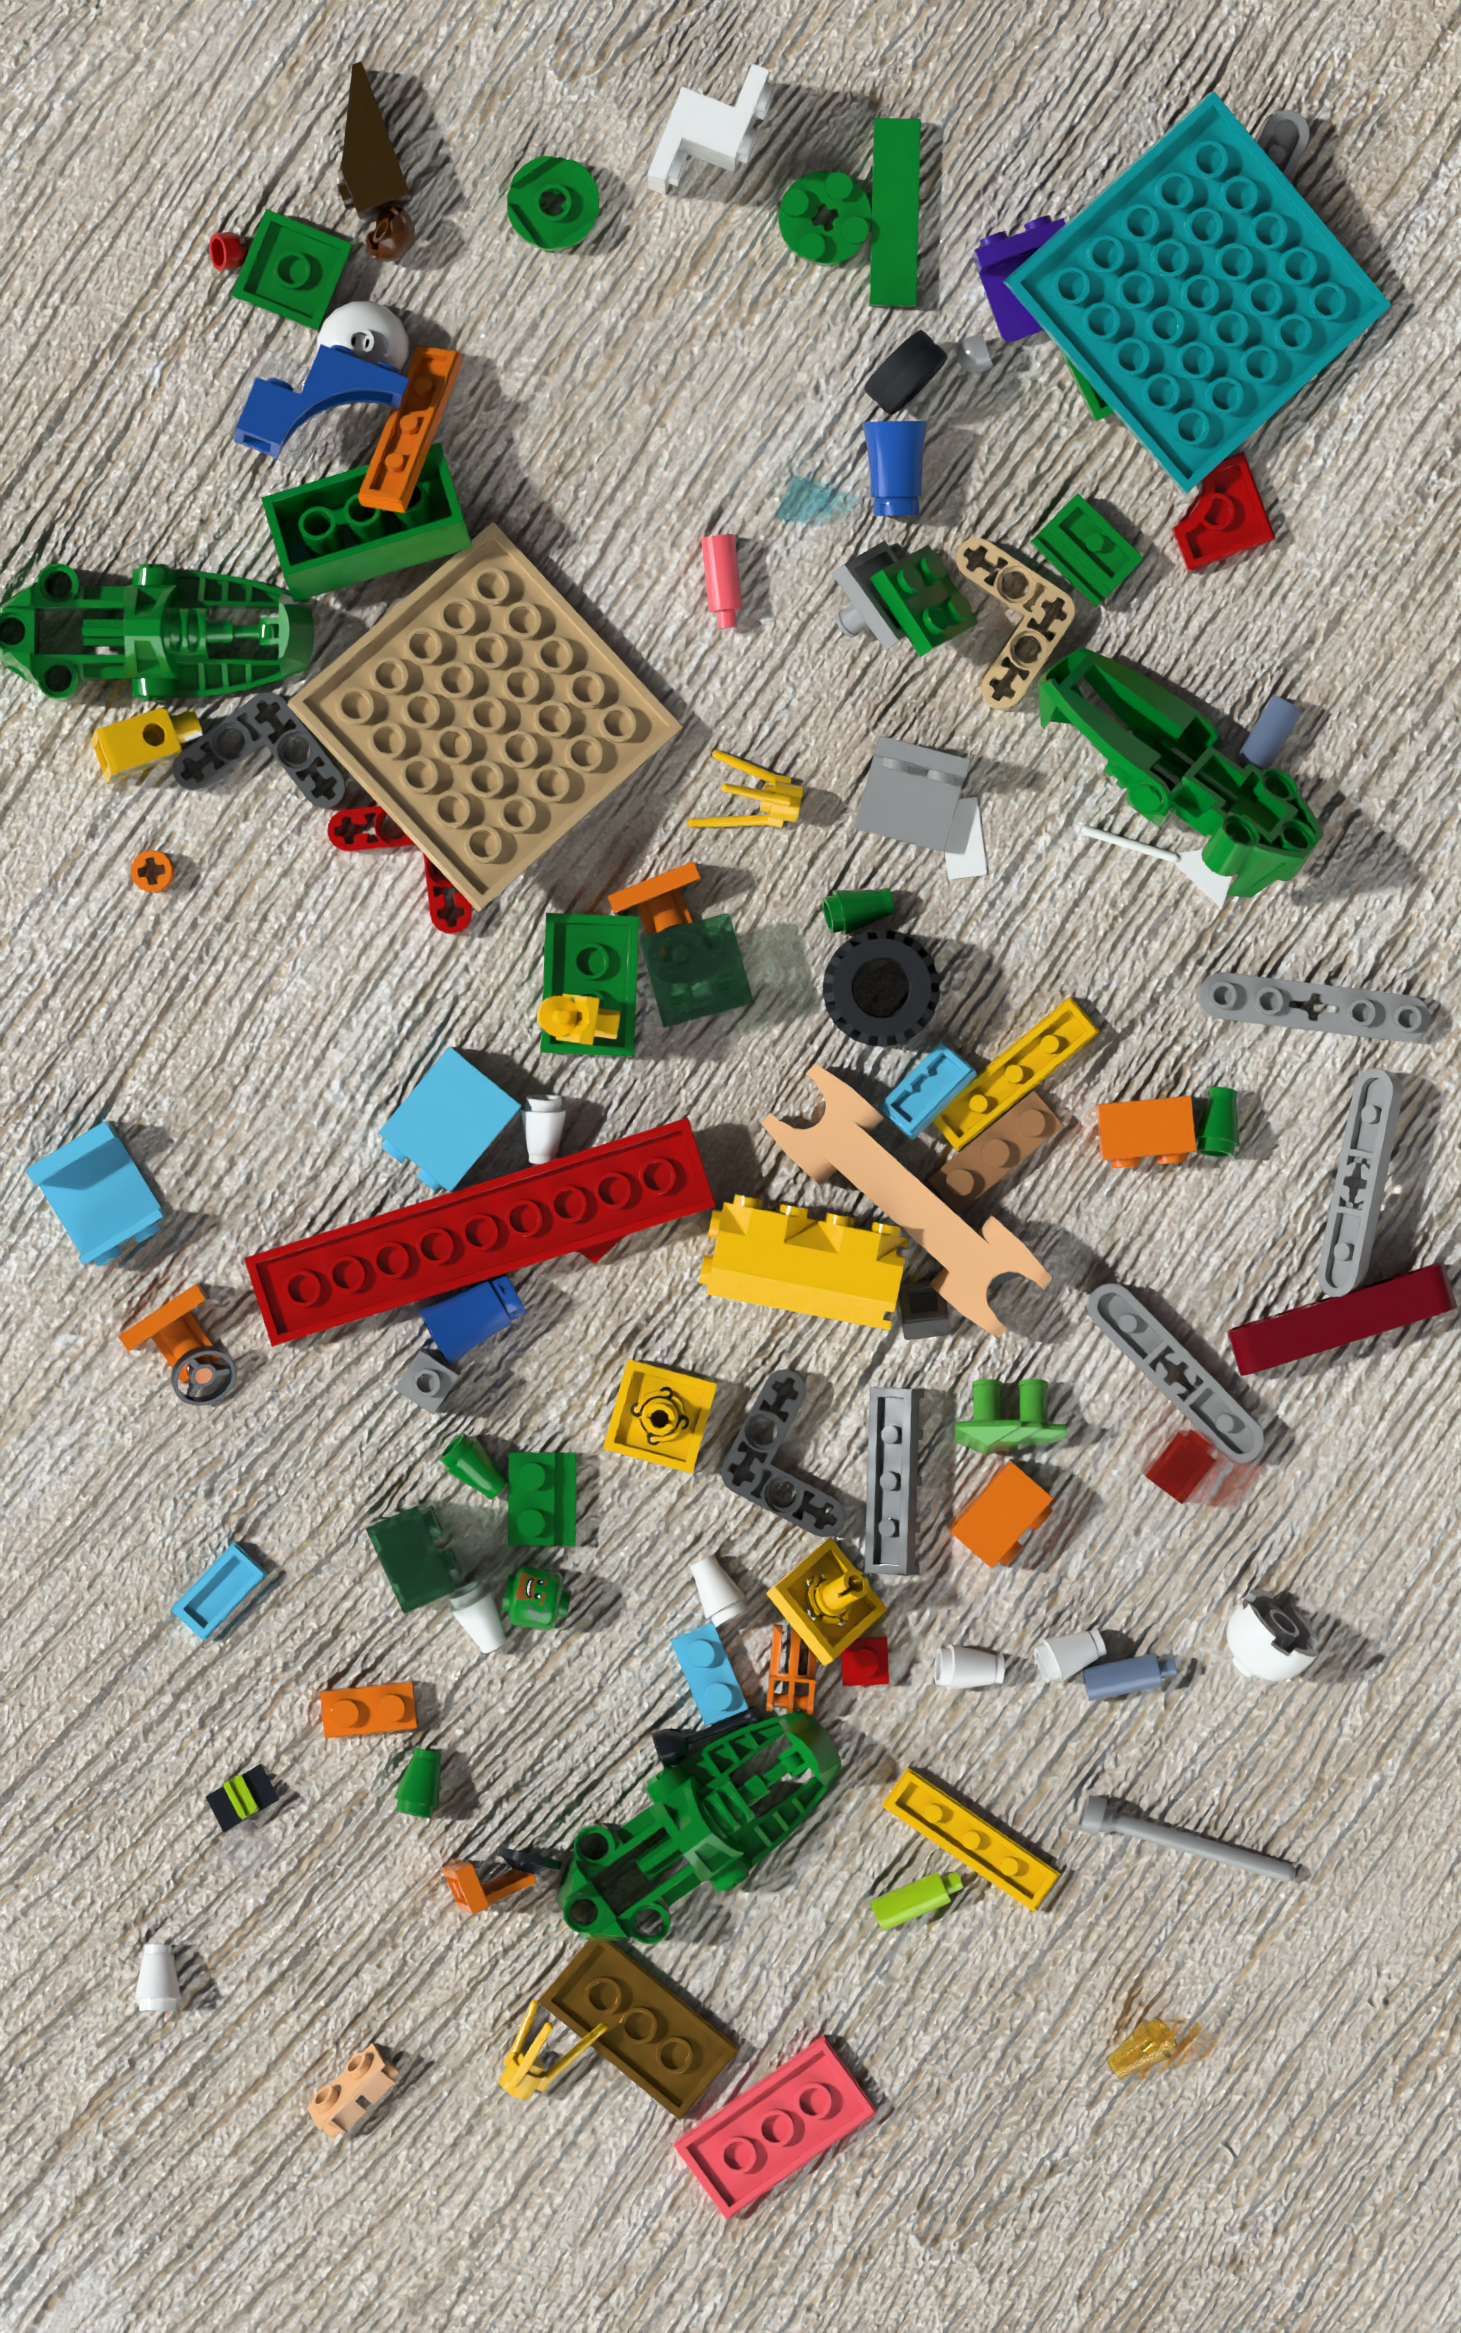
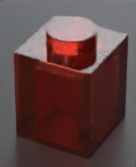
M1175 1429L1142 1474L1179 1503L1183 1504L1216 1461L1207 1453L1212 1445L1191 1429L1185 1436Z

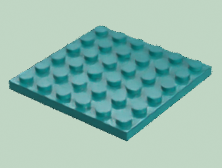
M1209 92L1003 281L1182 493H1188L1392 305L1215 92Z

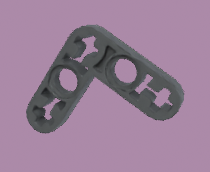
M263 692L253 697L176 757L173 764V775L177 783L190 791H201L208 788L266 744L307 800L315 807L331 809L339 805L346 794V782L342 774L297 715L288 707V703L278 694L272 692ZM262 702H266L270 706L276 703L280 705L281 709L276 715L284 727L288 725L290 720L296 725L295 729L283 733L275 744L269 739V736L277 734L274 727L267 721L259 724L256 719L261 714L258 706ZM231 728L240 730L245 738L243 749L235 755L224 754L218 743L222 732ZM295 737L305 739L310 746L309 757L301 764L290 763L284 756L285 744L288 740ZM209 742L213 753L224 761L225 764L217 769L212 761L202 769V773L205 776L202 781L198 782L193 777L186 781L183 777V774L187 771L184 762L189 758L199 762L208 756L201 748ZM319 757L325 764L316 768L326 780L334 777L337 781V784L333 787L336 795L330 800L325 796L315 798L313 792L317 789V784L309 774L304 781H301L297 775L299 772L311 768Z
M779 1369L767 1378L727 1453L721 1467L722 1480L725 1486L732 1492L802 1529L820 1537L832 1536L841 1529L845 1520L844 1508L840 1501L823 1490L771 1464L806 1395L805 1382L797 1372L790 1369ZM789 1377L795 1380L793 1388L798 1392V1395L795 1399L787 1397L784 1400L780 1411L789 1412L786 1420L782 1421L774 1412L760 1409L763 1400H766L772 1406L777 1397V1391L772 1388L775 1381L783 1383ZM759 1418L771 1419L777 1427L775 1439L768 1444L756 1443L750 1436L751 1424ZM744 1441L753 1450L767 1453V1456L763 1462L755 1456L750 1465V1471L755 1474L753 1480L744 1479L738 1485L732 1482L734 1473L728 1469L732 1463L740 1465L743 1462L747 1451L738 1450V1447ZM778 1481H788L796 1489V1498L787 1507L776 1506L769 1498L770 1488ZM807 1490L814 1494L808 1503L817 1508H823L826 1503L833 1505L832 1514L837 1518L833 1525L825 1523L822 1528L815 1526L816 1517L806 1510L803 1511L801 1519L792 1515L801 1506L804 1491Z

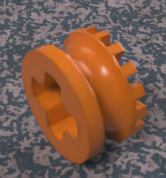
M148 850L142 852L134 859L131 865L133 882L138 888L147 892L158 893L166 890L172 884L175 877V867L172 860L159 851ZM152 858L155 859L156 865L165 867V874L159 875L157 884L151 885L149 878L141 877L140 874L141 869L148 867V859Z

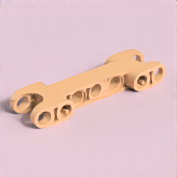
M814 1064L805 1074L815 1082L824 1096L826 1107L821 1121L812 1128L796 1129L779 1121L769 1113L761 1124L787 1156L821 1187L837 1170L944 1266L929 1285L963 1316L999 1339L1008 1328L997 1319L988 1304L987 1291L992 1280L1003 1273H1019L1025 1278L1034 1281L1044 1290L1053 1280L1028 1248L992 1215L976 1232L869 1135L884 1117L853 1088L819 1065Z

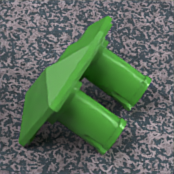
M981 1379L972 1382L973 1421H958L955 1423L954 1434L955 1443L982 1454L990 1455L997 1451L1019 1450L1029 1445L1051 1444L1060 1441L1067 1436V1426L1053 1424L1048 1420V1381L1042 1379L1019 1381V1421L1001 1420V1381Z

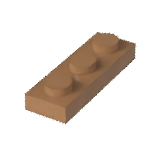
M1033 1090L926 1180L951 1210L958 1215L1064 1125Z

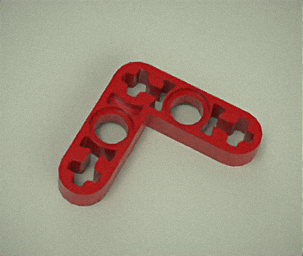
M381 806L342 810L337 812L328 823L327 833L329 840L337 849L343 852L416 846L407 834L399 839H390L384 835L382 822L388 814ZM376 814L374 830L378 842L368 843L369 833L355 835L354 843L346 844L344 837L336 836V828H341L344 825L343 819L352 818L354 825L363 826L369 825L365 817L366 815ZM423 853L432 923L439 931L445 934L455 935L462 933L472 921V905L462 894L453 893L456 907L464 908V916L457 918V926L453 927L448 926L446 919H439L438 911L446 909L445 894L435 897L434 888L450 889L455 886L449 880H441L435 876L433 862Z

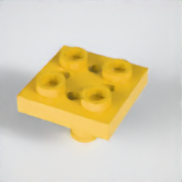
M627 1359L603 1449L692 1474L717 1383ZM663 1387L672 1389L673 1396L671 1399L668 1400L660 1397L670 1395L668 1390L660 1391ZM639 1403L638 1406L634 1408L635 1413H639L642 1405L644 1406L641 1416H635L632 1414L631 1407L633 1404ZM681 1415L689 1419V1425L684 1429L682 1427L686 1424L685 1419H682L677 1426L678 1417ZM650 1432L655 1435H660V1437L652 1436L650 1438L651 1442L660 1441L658 1444L652 1445L648 1442L647 1436Z
M831 1537L815 1547L766 1592L823 1666L835 1660L888 1610L869 1586L867 1577L863 1578L861 1576L864 1573L853 1566ZM808 1610L810 1611L811 1616L814 1617V1620H811L809 1618L807 1613Z

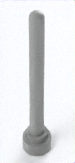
M1088 1794L1083 1803L1078 1821V1830L1097 1835L1099 1831L1107 1833L1108 1830H1113L1284 1882L1292 1881L1296 1876L1294 1866L1289 1863L1114 1812V1806L1107 1805L1106 1799Z

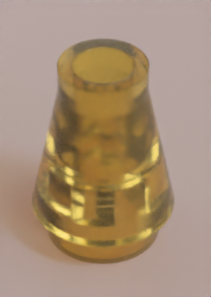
M1156 2016L1150 2021L1144 2019L1120 2046L1106 2057V2060L1114 2074L1120 2080H1123L1133 2073L1171 2058L1170 2052L1176 2049L1178 2045L1166 2024Z

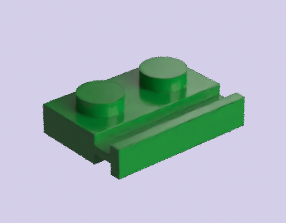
M1078 493L1029 542L1095 608L1144 559Z
M509 1451L508 1545H576L577 1452Z

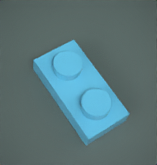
M713 1622L670 1639L705 1726L749 1709Z

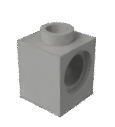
M422 1348L394 1390L434 1415L461 1373Z

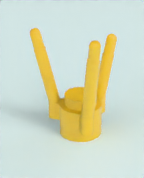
M720 750L712 752V756L715 759L773 784H765L763 790L724 783L721 786L723 792L760 800V811L767 812L768 815L692 818L687 822L689 827L712 828L768 825L782 828L784 821L796 823L801 805L803 786L791 784V777L776 775Z
M532 2000L513 2046L503 2061L506 2068L498 2079L500 2085L508 2093L521 2100L530 2099L535 2090L545 2092L551 2081L607 2030V2024L604 2022L600 2023L552 2067L543 2072L545 2063L537 2055L551 2033L553 2024L550 2022L545 2023L529 2050L522 2051L539 2007L538 2000Z

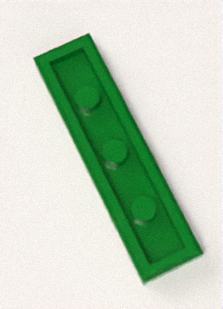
M874 118L869 307L916 308L921 119Z

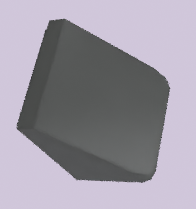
M932 1280L900 1284L898 1296L905 1340L945 1336L950 1333L947 1301L929 1285Z

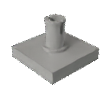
M883 541L843 564L832 573V576L852 602L847 608L836 614L839 628L847 636L855 637L861 630L869 626L881 645L887 650L907 638V636L870 580V577L898 561V558L886 541Z

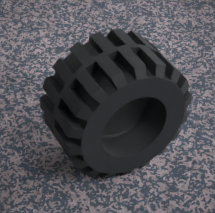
M876 929L857 934L839 947L825 970L822 986L827 1013H829L837 1028L854 1041L875 1047L891 1046L905 1042L923 1030L932 1019L937 1003H939L940 977L934 965L935 962L931 955L923 948V945L904 933L887 929ZM884 960L896 964L903 970L908 979L909 993L907 1000L897 1012L891 1015H872L863 1010L855 999L853 991L855 977L862 967L873 961Z

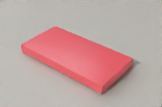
M823 2034L673 2142V2146L726 2220H728L878 2113V2109Z

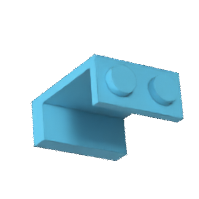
M449 1046L378 1132L386 1139L381 1147L400 1163H403L407 1157L421 1168L416 1176L435 1192L439 1193L443 1187L452 1192L463 1176L523 1105Z
M110 1121L100 1123L25 1169L33 1184L40 1186L80 1252L81 1256L78 1258L82 1265L94 1261L99 1268L122 1254L118 1245L133 1236L139 1244L162 1230L158 1221L167 1215Z

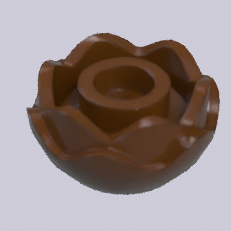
M390 206L389 210L382 211L377 215L376 228L366 236L367 252L370 257L379 262H391L400 259L407 252L415 235V227L407 211L399 207Z

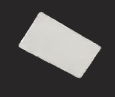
M977 797L958 799L944 850L949 880L987 874Z

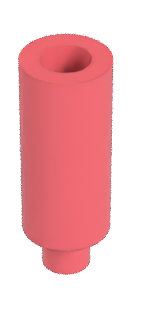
M724 534L703 537L701 541L709 613H717L718 629L736 628L735 611L742 610L743 608L735 535Z

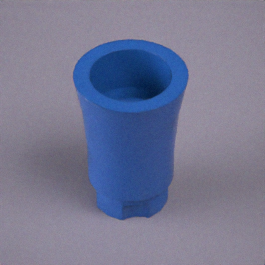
M927 421L862 422L868 451L871 498H875L873 506L874 516L919 515V499L917 497L922 496L921 474Z
M501 1274L490 1281V1283L485 1280L448 1300L418 1310L449 1367L480 1343L510 1326V1320H514L526 1313L520 1298L505 1274Z

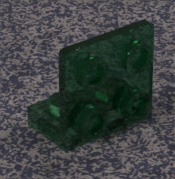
M729 914L717 915L648 934L640 938V944L664 1028L754 1004Z

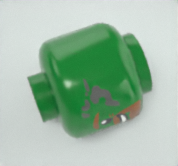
M523 1566L517 1571L516 1576H508L502 1611L509 1612V1620L515 1626L550 1631L555 1627L558 1617L567 1619L572 1591L563 1590L564 1579L559 1572Z

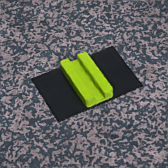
M261 1764L242 1775L235 1776L234 1780L225 1782L221 1788L205 1796L223 1833L280 1800Z

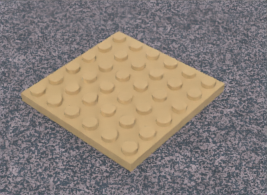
M494 522L489 524L471 540L472 548L456 553L290 699L287 704L478 912L487 906L683 728Z

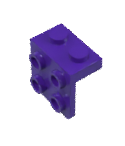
M1050 215L1034 219L1024 224L1025 232L1009 238L1006 231L992 234L981 239L980 244L982 247L974 251L972 258L1000 336L1005 342L1011 343L1044 331L1003 281L1065 225L1064 218L1053 222Z

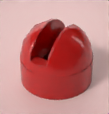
M233 232L216 233L211 236L209 243L210 257L218 271L235 269L244 264L248 255V249L242 248L246 242L245 239Z

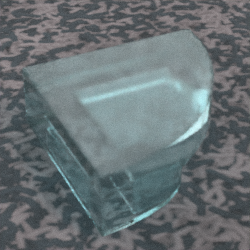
M794 474L775 515V519L785 522H799L811 519L831 505L836 497V493Z

